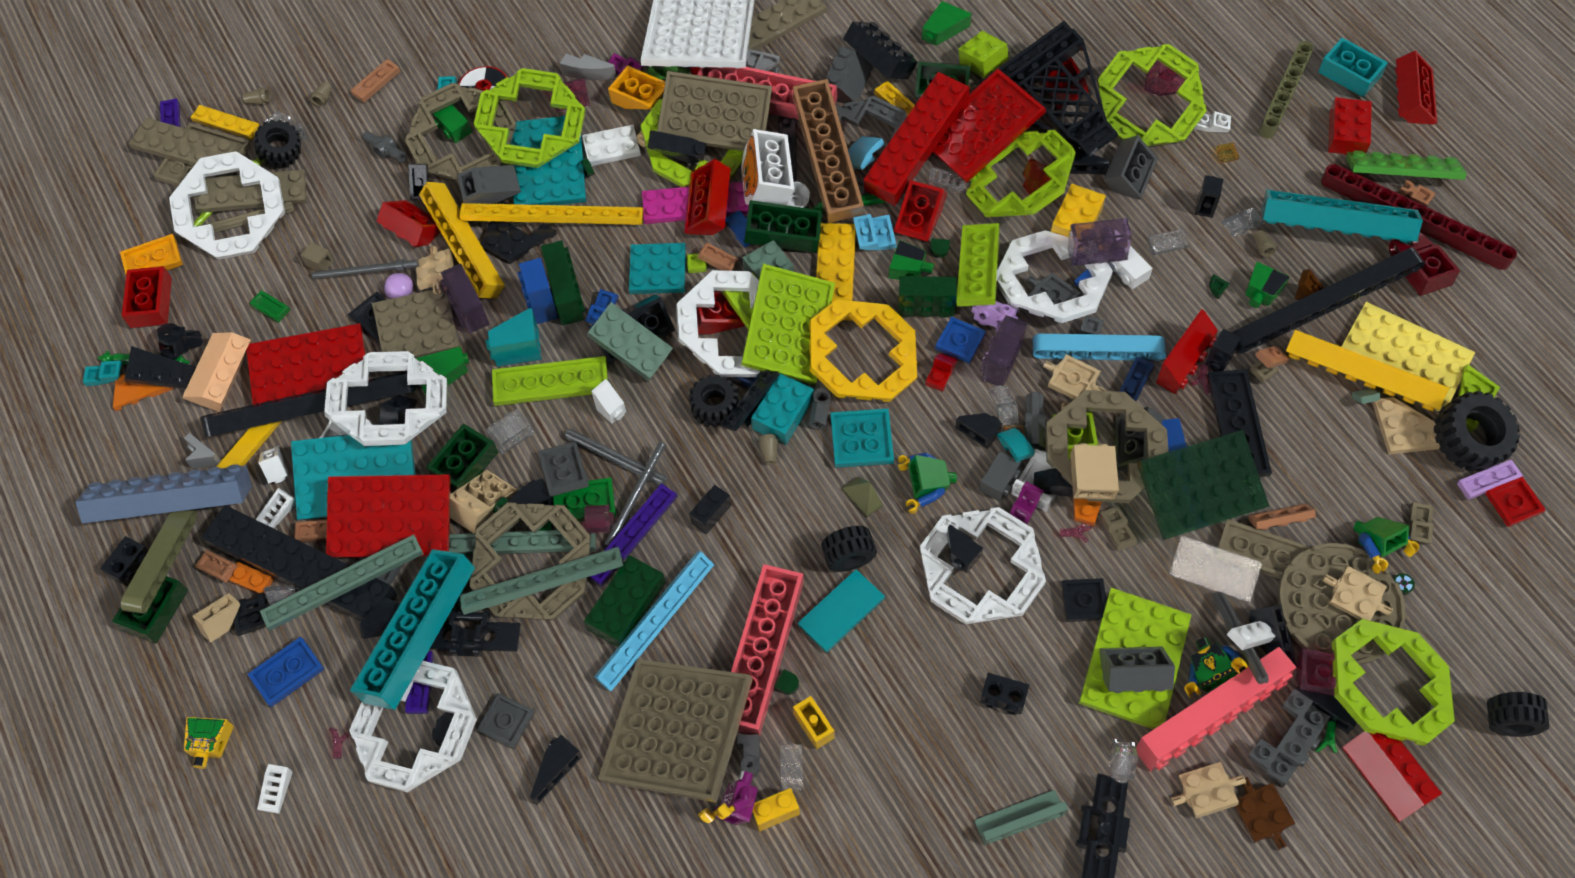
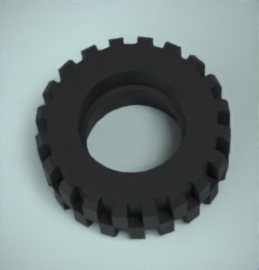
M1481 391L1468 392L1457 397L1439 411V415L1435 419L1436 425L1434 426V433L1437 434L1435 440L1440 445L1439 450L1441 453L1446 454V459L1450 462H1455V465L1459 468L1465 467L1467 471L1475 470L1479 472L1494 467L1512 456V453L1517 449V443H1519L1520 435L1517 433L1520 432L1519 425H1516L1517 418L1515 414L1512 415L1510 412L1511 408L1508 405L1505 406L1500 398H1493L1494 395L1489 393L1483 394ZM1466 418L1479 422L1487 437L1486 445L1478 443L1469 434Z

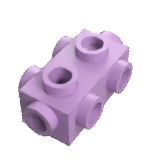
M996 302L995 305L973 306L971 312L975 314L974 319L980 325H991L996 327L998 332H1009L1017 324L1018 317H1016V313L1020 309Z

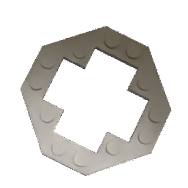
M451 83L421 97L418 111L414 115L411 129L405 138V142L417 164H428V174L458 181L457 174L471 168L503 165L489 145L491 153L462 167L459 166L453 153L436 161L423 138V135L438 129L431 114L460 100L463 101L468 112L472 113L477 110L482 90L471 87L465 88L461 87L460 84ZM499 99L494 122L497 127L509 129L507 144L510 145L516 129V122L504 101Z
M1084 390L1046 423V461L1052 468L1055 467L1062 473V477L1072 485L1071 460H1068L1067 428L1085 429L1087 426L1086 411L1124 413L1125 431L1145 432L1147 464H1128V481H1118L1119 492L1115 499L1087 500L1130 503L1141 491H1144L1160 474L1168 469L1170 464L1167 429L1126 392Z
M506 503L476 529V544L472 561L475 569L470 578V587L475 591L496 584L488 573L503 560L491 545L521 519L534 534L549 521L554 524L574 548L559 561L560 564L589 556L591 536L564 505ZM587 577L561 585L541 603L531 594L517 598L512 602L508 601L488 608L496 617L555 620L586 593Z

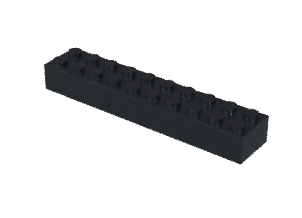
M224 505L201 537L210 548L244 565L268 574L275 580L297 591H301L350 566L227 505ZM375 578L325 603V605L361 622L385 597L394 601L398 594L391 585Z

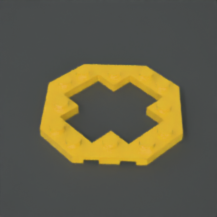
M836 299L810 320V372L836 397L845 398L847 396L856 397V399L871 401L872 399H880L882 402H891L917 379L915 330L889 305ZM847 316L861 329L875 319L899 342L888 355L900 368L879 385L865 372L851 383L826 358L837 348V345L826 333Z

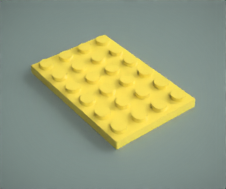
M1368 302L1364 304L1341 346L1449 387L1440 410L1451 402L1461 382L1463 367L1470 364L1475 354L1472 350Z

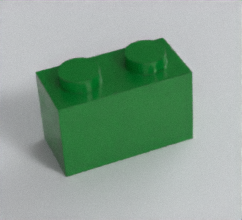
M453 105L432 114L438 129L441 128L446 138H451L455 143L472 133L469 121Z

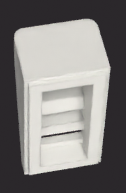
M278 488L255 520L275 528L294 508L296 498ZM272 510L277 513L275 516L270 513ZM266 516L272 520L270 523L264 519Z
M268 764L257 810L280 813L293 771L288 767ZM275 774H281V778L275 777ZM274 782L280 784L279 787L272 786V783ZM269 792H277V796L269 795ZM271 800L276 802L275 805L266 804V801Z

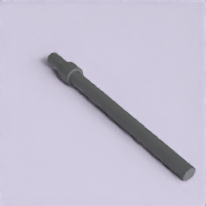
M401 259L391 263L312 272V278L319 279L395 269L396 271H403L406 268L419 267L418 259L408 261Z
M659 441L616 522L612 523L609 529L610 533L603 544L604 546L608 547L623 529L622 526L666 447L665 443Z

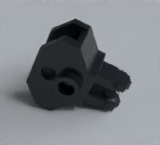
M173 323L163 324L157 329L160 355L170 359L178 358L184 352H188V348L199 347L203 343L202 334L198 330H185V327H180Z

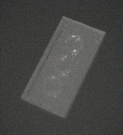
M1181 536L1168 575L1217 592L1222 591L1226 595L1250 602L1263 563Z

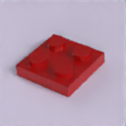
M1523 476L1492 488L1485 493L1507 527L1536 517L1546 511Z

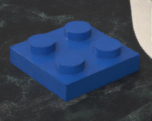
M951 316L935 345V350L970 364L985 337L986 331Z

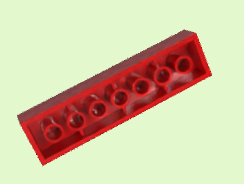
M938 72L864 178V191L896 206L907 190L909 181L916 177L969 99V86Z

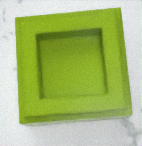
M698 254L687 255L688 273L707 272L706 262L698 259Z

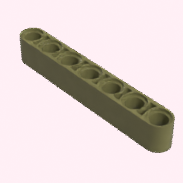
M1308 41L1300 42L1293 54L1262 122L1259 133L1263 138H1273L1279 128L1313 52V44Z
M195 509L170 512L122 597L121 609L123 611L142 614L147 612L196 522L197 513Z

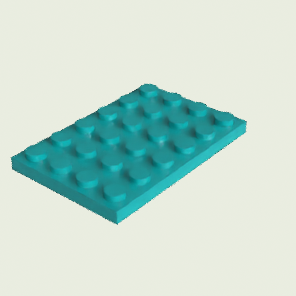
M565 116L515 121L516 129L511 145L541 149L544 134L562 135ZM582 134L578 144L539 168L514 165L521 193L514 195V204L565 205L587 202L584 168L581 165V160H583Z
M350 435L291 441L297 520L327 517L328 477L415 475L412 440L403 445L364 446Z

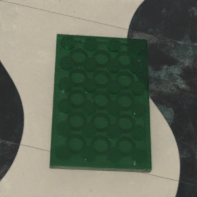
M1243 430L1136 462L1163 540L1270 507Z

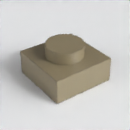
M1258 361L1251 366L1249 371L1259 381L1265 383L1275 376L1279 369L1276 367L1267 368L1261 361Z

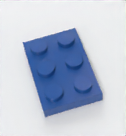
M300 636L247 675L267 704L273 707L325 668Z

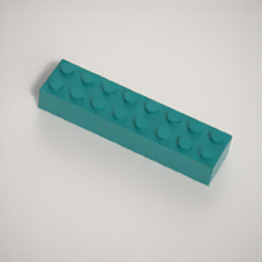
M1269 189L1265 191L1261 209L1263 220H1266L1269 224L1281 222L1290 227L1302 225L1306 229L1323 228L1322 230L1326 232L1337 230L1347 235L1359 233L1363 237L1380 236L1383 240H1392L1394 238L1400 239L1399 241L1404 243L1417 242L1423 222L1419 211L1414 209Z
M432 549L350 689L363 703L391 710L396 709L475 569L464 554Z

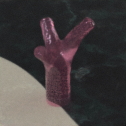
M1202 364L1199 376L1192 383V386L1201 383L1205 393L1209 394L1210 392L1207 387L1208 366Z
M1081 525L1077 528L1060 529L1061 537H1077L1086 543L1088 539L1082 533L1092 529V526L1084 527V525Z
M331 727L329 731L333 738V759H341L342 744L349 737V734L346 733L340 738L337 729Z

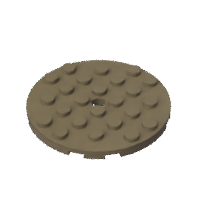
M1320 544L1301 552L1284 570L1277 591L1278 605H1282L1288 633L1306 652L1324 662L1333 664L1335 655L1334 650H1332V641L1360 620L1329 604L1333 594V587L1322 582V579H1324L1325 574H1328L1338 580L1347 566L1387 586L1382 596V603L1393 608V611H1391L1390 616H1387L1377 610L1371 621L1403 629L1406 617L1405 601L1398 582L1395 583L1389 574L1390 570L1387 568L1384 572L1381 570L1379 574H1375L1372 571V565L1375 561L1370 559L1364 550L1347 544ZM1371 640L1351 656L1359 665L1375 661L1386 653L1374 640Z

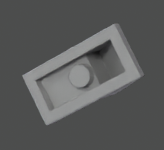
M189 433L184 437L185 441L189 444L186 447L192 452L186 458V462L191 468L217 466L221 462L213 451Z

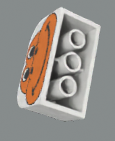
M753 129L744 149L741 166L745 203L749 205V201L753 200L787 205L794 191L788 135Z

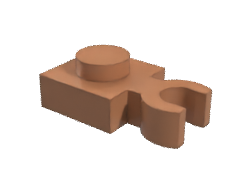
M1408 180L1403 185L1404 187H1401L1399 190L1401 195L1410 196L1411 200L1426 207L1436 195L1435 192L1422 185L1415 187Z

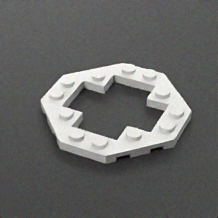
M237 151L200 158L169 197L174 231L218 260L255 253L261 241L273 230L277 220L281 219L285 214L279 178ZM240 171L241 183L244 187L256 184L261 185L265 214L247 217L250 234L215 240L214 229L211 224L194 227L190 197L208 194L205 177Z
M1045 230L1012 240L997 270V286L1010 307L1015 309L1023 308L1029 310L1031 314L1040 317L1046 315L1055 318L1054 321L1064 323L1096 313L1113 270L1096 245ZM1053 248L1061 260L1078 255L1093 277L1079 281L1078 286L1084 296L1054 305L1046 292L1028 297L1015 274L1028 271L1029 265L1023 258L1024 256Z
M712 270L676 305L678 341L683 346L686 345L693 352L694 356L703 364L706 363L713 369L712 372L720 375V377H757L762 371L741 366L743 356H718L717 339L698 338L696 307L713 308L715 305L714 291L749 292L750 309H753L759 280L749 271Z
M409 351L369 352L363 356V360L358 364L353 363L342 371L343 374L336 379L332 378L327 382L325 417L364 446L406 444L447 413V378L436 374L433 368L423 361L420 362L415 359L414 355ZM407 371L408 385L427 384L426 408L406 409L405 424L366 425L365 410L346 411L348 387L368 386L369 372Z
M999 507L981 512L979 510L963 512V514L951 516V514L944 515L920 545L930 601L964 624L1023 616L1046 583L1033 528ZM950 524L977 540L986 526H989L1020 546L1011 558V563L1027 573L1007 601L988 590L980 603L976 605L944 584L954 571V567L938 558L948 545L946 535Z
M422 661L400 700L406 701L413 682L444 689L437 708L454 714L439 753L420 748L412 769L381 761L388 741L374 737L372 734L383 707L361 702L349 731L351 737L355 740L356 751L360 762L363 763L367 781L403 792H409L461 761L477 718L458 672L454 668Z

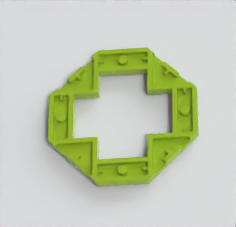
M1170 44L1152 48H1138L1133 51H1119L1097 80L1106 119L1116 130L1118 138L1121 140L1138 135L1148 147L1183 142L1207 111L1203 99V88L1199 77L1198 63ZM1158 60L1186 79L1176 94L1190 104L1171 129L1156 119L1145 133L1118 114L1127 98L1113 89L1132 64L1147 74Z
M522 68L516 72L517 74L503 79L492 89L485 90L480 94L474 126L502 163L539 168L579 143L586 111L557 73ZM520 87L552 91L551 107L567 109L562 135L544 134L541 149L507 144L509 129L493 126L499 99L516 102Z
M662 98L657 101L641 124V132L645 140L648 156L650 157L652 170L654 173L680 187H689L691 172L693 171L665 157V154L647 148L650 131L658 130ZM729 149L721 160V163L731 168L730 179L734 177L742 165L744 151ZM708 161L699 162L694 170L708 163Z
M1047 130V133H1038V131L1024 132L1023 135L1016 138L971 179V185L967 189L966 195L985 217L1034 215L1065 192L1076 152L1056 130ZM1040 146H1043L1057 159L1043 169L1051 180L1023 200L1012 191L1003 199L997 201L985 188L986 185L997 178L996 173L991 167L1018 147L1028 156Z
M1361 619L1332 641V650H1334L1335 660H1333V677H1336L1335 698L1365 732L1371 734L1381 733L1385 734L1388 738L1400 741L1410 740L1414 741L1417 745L1425 746L1455 722L1449 666L1419 633ZM1371 640H1374L1388 656L1399 647H1402L1431 679L1419 691L1434 708L1413 725L1398 708H1395L1383 718L1353 684L1366 672L1351 655Z

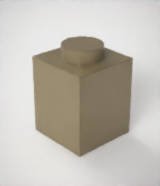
M312 242L300 255L305 265L316 271L327 270L334 261L329 250Z

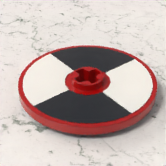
M482 66L468 71L460 79L459 84L461 87H471L485 91L495 87L498 82L507 78V76L498 68Z

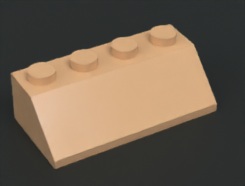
M232 332L212 333L182 398L220 412L247 355V347L251 339Z

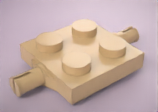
M433 246V248L430 247L429 256L418 259L419 267H416L417 286L420 290L433 287V293L440 294V285L454 278L451 250L446 249L438 252V248Z
M1067 354L1058 365L1046 360L1043 368L1053 372L1048 387L1072 399H1075L1084 390L1106 391V389L1096 385L1100 370Z
M1350 566L1344 569L1342 576L1338 580L1328 574H1325L1324 579H1322V582L1333 587V594L1329 604L1359 620L1371 621L1377 610L1387 616H1390L1391 611H1393V608L1382 603V596L1387 586Z
M1218 762L1179 775L1183 794L1171 797L1173 806L1187 803L1192 808L1195 818L1203 817L1237 806L1239 802L1234 793V787L1246 784V780L1243 774L1230 778L1226 774L1222 763Z

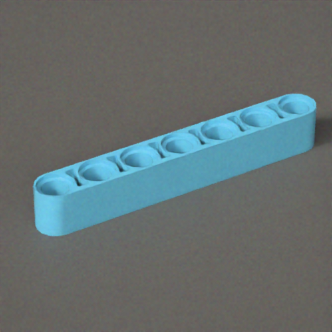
M1036 334L1032 338L1033 356L1038 359H1064L1066 354L1080 360H1135L1137 356L1147 361H1160L1166 358L1165 338L1162 336Z

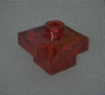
M1031 158L1022 173L1026 178L1022 187L1029 195L1051 180L1043 170L1047 165Z

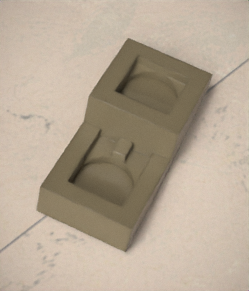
M1416 502L1411 503L1409 514L1410 541L1426 544L1432 543L1434 506Z
M1119 506L1100 512L1103 524L1118 551L1137 545V539L1128 527V520Z

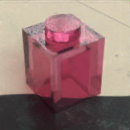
M609 505L585 506V530L588 533L610 532V524H614V513L609 512Z

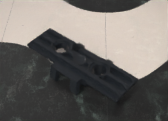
M451 610L449 621L444 622L430 649L450 650V654L453 656L482 657V651H518L521 623L490 622V611L487 610L484 613L472 612L465 615L463 612ZM457 620L482 621V624L476 625L475 629H462L460 625H457ZM448 631H452L451 640L444 639V635ZM487 633H496L495 639L493 641H486L485 636Z
M1098 773L1093 805L1081 806L1083 814L1079 840H1076L1075 845L1086 849L1082 878H1115L1119 849L1122 853H1125L1127 850L1130 818L1123 816L1129 780ZM1105 801H1110L1114 804L1115 810L1108 813L1103 809L1102 804ZM1091 815L1098 816V833L1095 840L1089 841ZM1096 848L1108 849L1109 853L1107 856L1102 857L1097 854Z

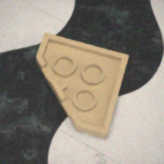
M1394 397L1381 398L1379 401L1372 402L1388 454L1436 450L1440 448L1439 443H1436L1435 440L1437 434L1434 433V426L1436 423Z

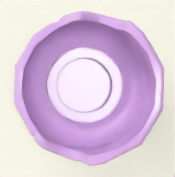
M404 273L392 274L385 281L384 292L389 299L410 295L413 291L412 279Z

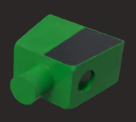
M899 240L889 267V278L899 280V276H921L922 272L932 275L935 264L926 262L925 250Z
M1256 262L1245 295L1251 298L1249 305L1254 308H1259L1261 303L1270 306L1285 289L1290 276Z

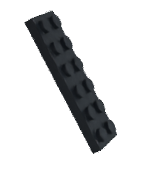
M1247 369L1208 372V384L1230 479L1270 476L1272 471Z

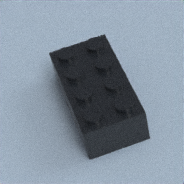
M852 21L843 38L844 41L888 79L908 80L918 63L913 58V54L903 50L900 43L893 41L888 33L881 31L879 25L872 21L870 23Z

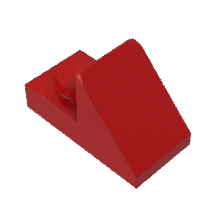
M941 353L934 358L933 367L925 385L943 392L958 360Z

